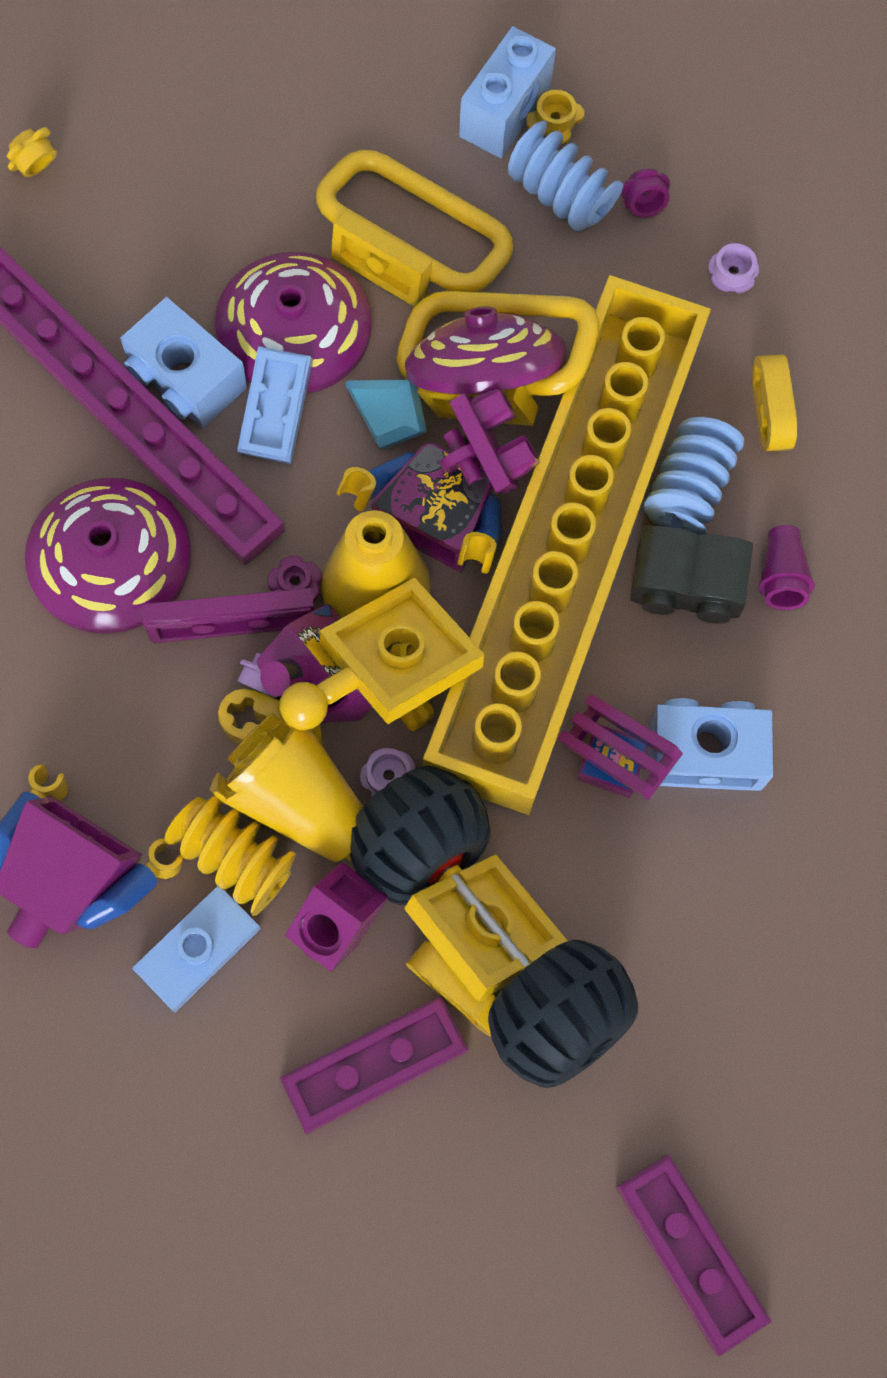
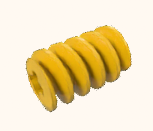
M215 795L207 800L203 797L193 799L171 822L164 837L165 842L170 845L181 843L180 853L185 859L192 860L199 857L197 866L203 874L209 875L217 871L215 882L220 889H228L236 885L233 898L238 904H245L254 899L251 914L252 916H257L276 897L288 880L296 853L291 850L276 859L272 855L279 839L273 835L258 844L255 841L261 826L258 821H254L245 828L240 829L237 825L243 813L233 808L226 814H222L220 809L223 802L219 801Z

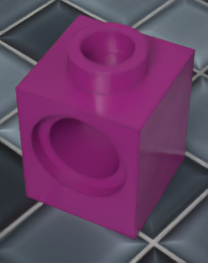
M341 862L313 887L286 932L285 937L301 948L308 957L319 962L332 972L360 944L389 897L376 890L364 878Z

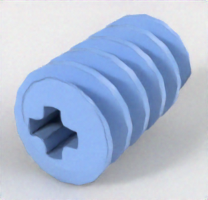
M541 121L533 125L517 142L509 160L508 174L515 182H523V187L529 194H538L541 204L547 207L553 206V212L559 219L568 218V224L571 229L581 232L603 219L619 198L624 187L623 183L617 180L605 189L603 185L606 182L608 171L605 168H599L589 176L588 173L592 167L593 159L586 155L576 163H573L578 152L577 145L569 143L559 151L558 149L563 140L562 133L558 130L553 131L544 139L547 121Z
M691 417L682 421L676 429L675 439L669 445L668 456L661 463L660 474L652 484V492L644 502V511L649 520L656 526L683 529L698 535L707 534L706 527L703 524L709 523L714 518V509L711 506L717 505L722 499V491L719 488H723L728 484L730 476L727 470H731L736 466L737 455L735 453H738L744 447V437L730 424L718 419Z

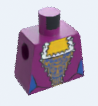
M330 604L323 605L290 622L257 658V665L261 670V684L268 694L282 696L288 687L298 682H309L318 685L320 682L341 671L320 645L319 631L341 619ZM356 689L334 703L329 704L327 714L321 723L361 720L372 709V705Z

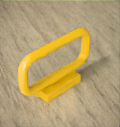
M359 150L343 157L322 178L316 189V204L321 214L333 223L331 258L413 307L427 296L430 281L448 291L478 292L483 290L493 282L508 264L513 254V238L508 228L499 220L391 157L374 150ZM372 171L484 235L492 241L493 249L474 271L469 273L457 272L340 204L336 199V195L356 173Z
M463 291L436 292L423 298L412 309L398 346L396 361L400 374L406 380H408L405 369L406 358L413 348L422 341L429 321L440 313H465L472 308L494 307L497 309V313L532 317L569 318L577 322L578 328L566 365L561 370L537 382L503 390L516 417L505 422V424L533 426L539 406L532 398V395L549 396L562 394L579 383L590 366L599 336L600 322L595 309L584 299L572 296ZM418 387L417 393L438 418L458 419L449 401L462 394L439 393ZM483 393L467 394V395H469V396L475 398L476 396H478V395H480V394H483Z

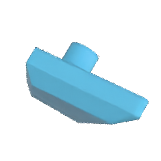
M409 380L346 381L345 386L379 448L388 449L427 433L420 397L417 393L418 388Z

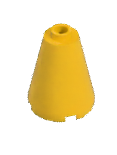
M376 510L366 511L357 515L348 524L328 559L321 581L323 602L325 605L330 604L341 618L414 577L430 594L431 582L427 565L399 522L393 516Z
M274 713L270 714L246 736L227 758L235 766L227 779L217 772L209 790L219 801L331 862L336 863L344 858L351 861L352 827L357 826L356 815L363 805L311 729H295L284 719L280 720Z

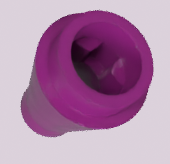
M792 525L776 526L768 532V546L759 591L765 597V603L771 608L778 610L800 608L809 602L810 593L815 588L801 542V531Z

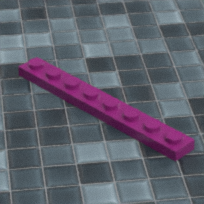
M0 247V325L246 566L285 531L284 522Z

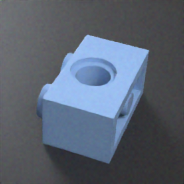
M512 26L461 98L459 137L502 159L526 125L527 114L536 110L537 101L541 94L549 91L551 88L556 48Z
M167 296L120 337L127 358L124 362L125 368L144 387L152 384L161 392L163 402L175 416L181 420L188 416L201 429L206 427L247 389L243 362ZM179 363L191 364L184 370H171L173 366Z
M687 698L670 699L664 705L657 704L649 720V729L677 745L683 753L660 786L761 791L773 778L772 710L755 709L753 703L746 701L726 702L721 705V708L700 707L698 701ZM710 733L715 735L720 740L723 751L711 753L704 750L698 743L697 734ZM649 747V756L659 762L663 755Z

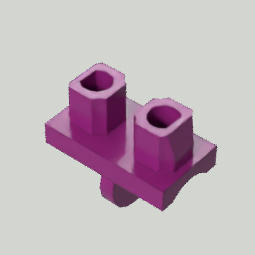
M498 388L480 394L475 398L463 393L449 401L470 444L465 443L458 428L443 435L452 452L440 461L444 473L460 468L468 485H471L483 478L475 462L476 459H479L495 492L503 491L504 494H507L520 487L517 479L527 474L540 463V460L530 441L524 435L502 447L499 446L492 429L516 417L505 392Z

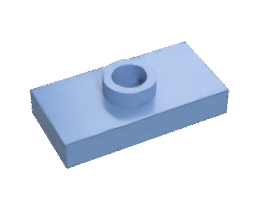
M258 346L237 449L239 454L292 465L313 363L311 356Z
M217 886L132 969L176 1013L261 928L224 889H220Z

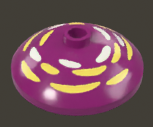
M306 252L277 253L247 265L226 285L216 308L215 330L217 340L243 362L245 378L250 384L258 346L311 356L313 363L306 394L323 390L341 381L358 365L366 352L371 336L372 325L369 302L356 278L336 262ZM287 301L300 302L295 307H286L283 305Z
M477 307L467 310L464 313L465 317L443 324L420 341L406 358L405 369L407 379L413 385L433 392L477 394L486 393L498 388L503 391L537 382L557 372L567 360V349L565 341L552 329L516 314L497 313V309L494 307Z
M100 478L85 481L57 495L36 518L29 532L25 547L27 577L41 604L54 617L68 626L99 634L119 633L142 626V604L175 601L186 582L191 564L190 539L178 510L157 490L143 483L123 478ZM108 534L111 536L110 541L103 546L93 544L94 539L98 535Z

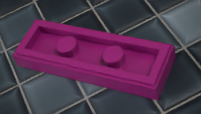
M312 588L142 604V619L150 641L153 643L282 631L290 622L314 611L315 607Z
M442 996L295 1069L280 1077V1080L307 1135L468 1052V1048Z
M670 1154L661 1157L616 1186V1189L716 1355H723L772 1322Z

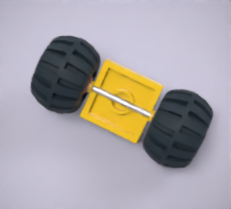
M423 766L395 778L386 787L374 794L368 803L364 804L356 815L357 826L352 827L350 858L357 874L376 890L388 896L387 901L405 906L406 912L477 1002L503 988L489 1010L488 1023L492 1042L501 1060L508 1068L523 1080L539 1087H556L569 1081L593 1064L629 1030L638 1014V1001L634 985L621 962L602 947L587 941H568L496 854L475 864L489 842L490 824L487 809L479 793L471 784L450 772L431 766Z

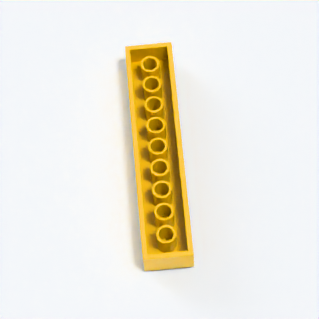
M612 275L608 277L596 308L600 322L599 336L590 366L583 379L572 389L564 392L539 456L540 463L534 469L470 635V639L484 653L483 668L450 687L423 758V766H431L450 772L461 780L467 781L479 793L481 799L528 816L530 815L711 308Z

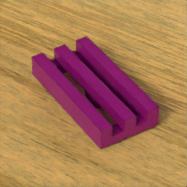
M590 694L584 702L588 706L583 715L577 711L571 719L574 727L570 732L563 730L557 739L566 748L649 801L683 753L677 745L593 694ZM602 717L662 754L663 757L659 762L596 722ZM587 734H590L649 771L650 775L644 781L584 743L583 739Z

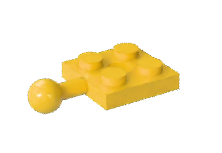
M414 577L319 631L321 647L333 659L341 671L320 682L318 685L309 682H298L288 687L280 699V713L284 721L291 727L298 730H309L315 728L324 720L329 704L358 689L384 721L390 724L483 668L484 653ZM400 642L411 644L417 650L412 655L398 657L390 654L386 648L393 643Z

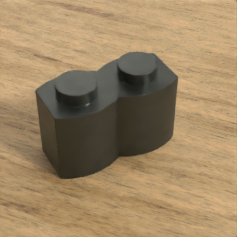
M643 526L639 540L630 601L642 604L643 610L658 615H668L674 613L675 609H685L697 613L698 619L709 623H726L730 621V618H739L746 605L753 543L724 535H698L673 527Z

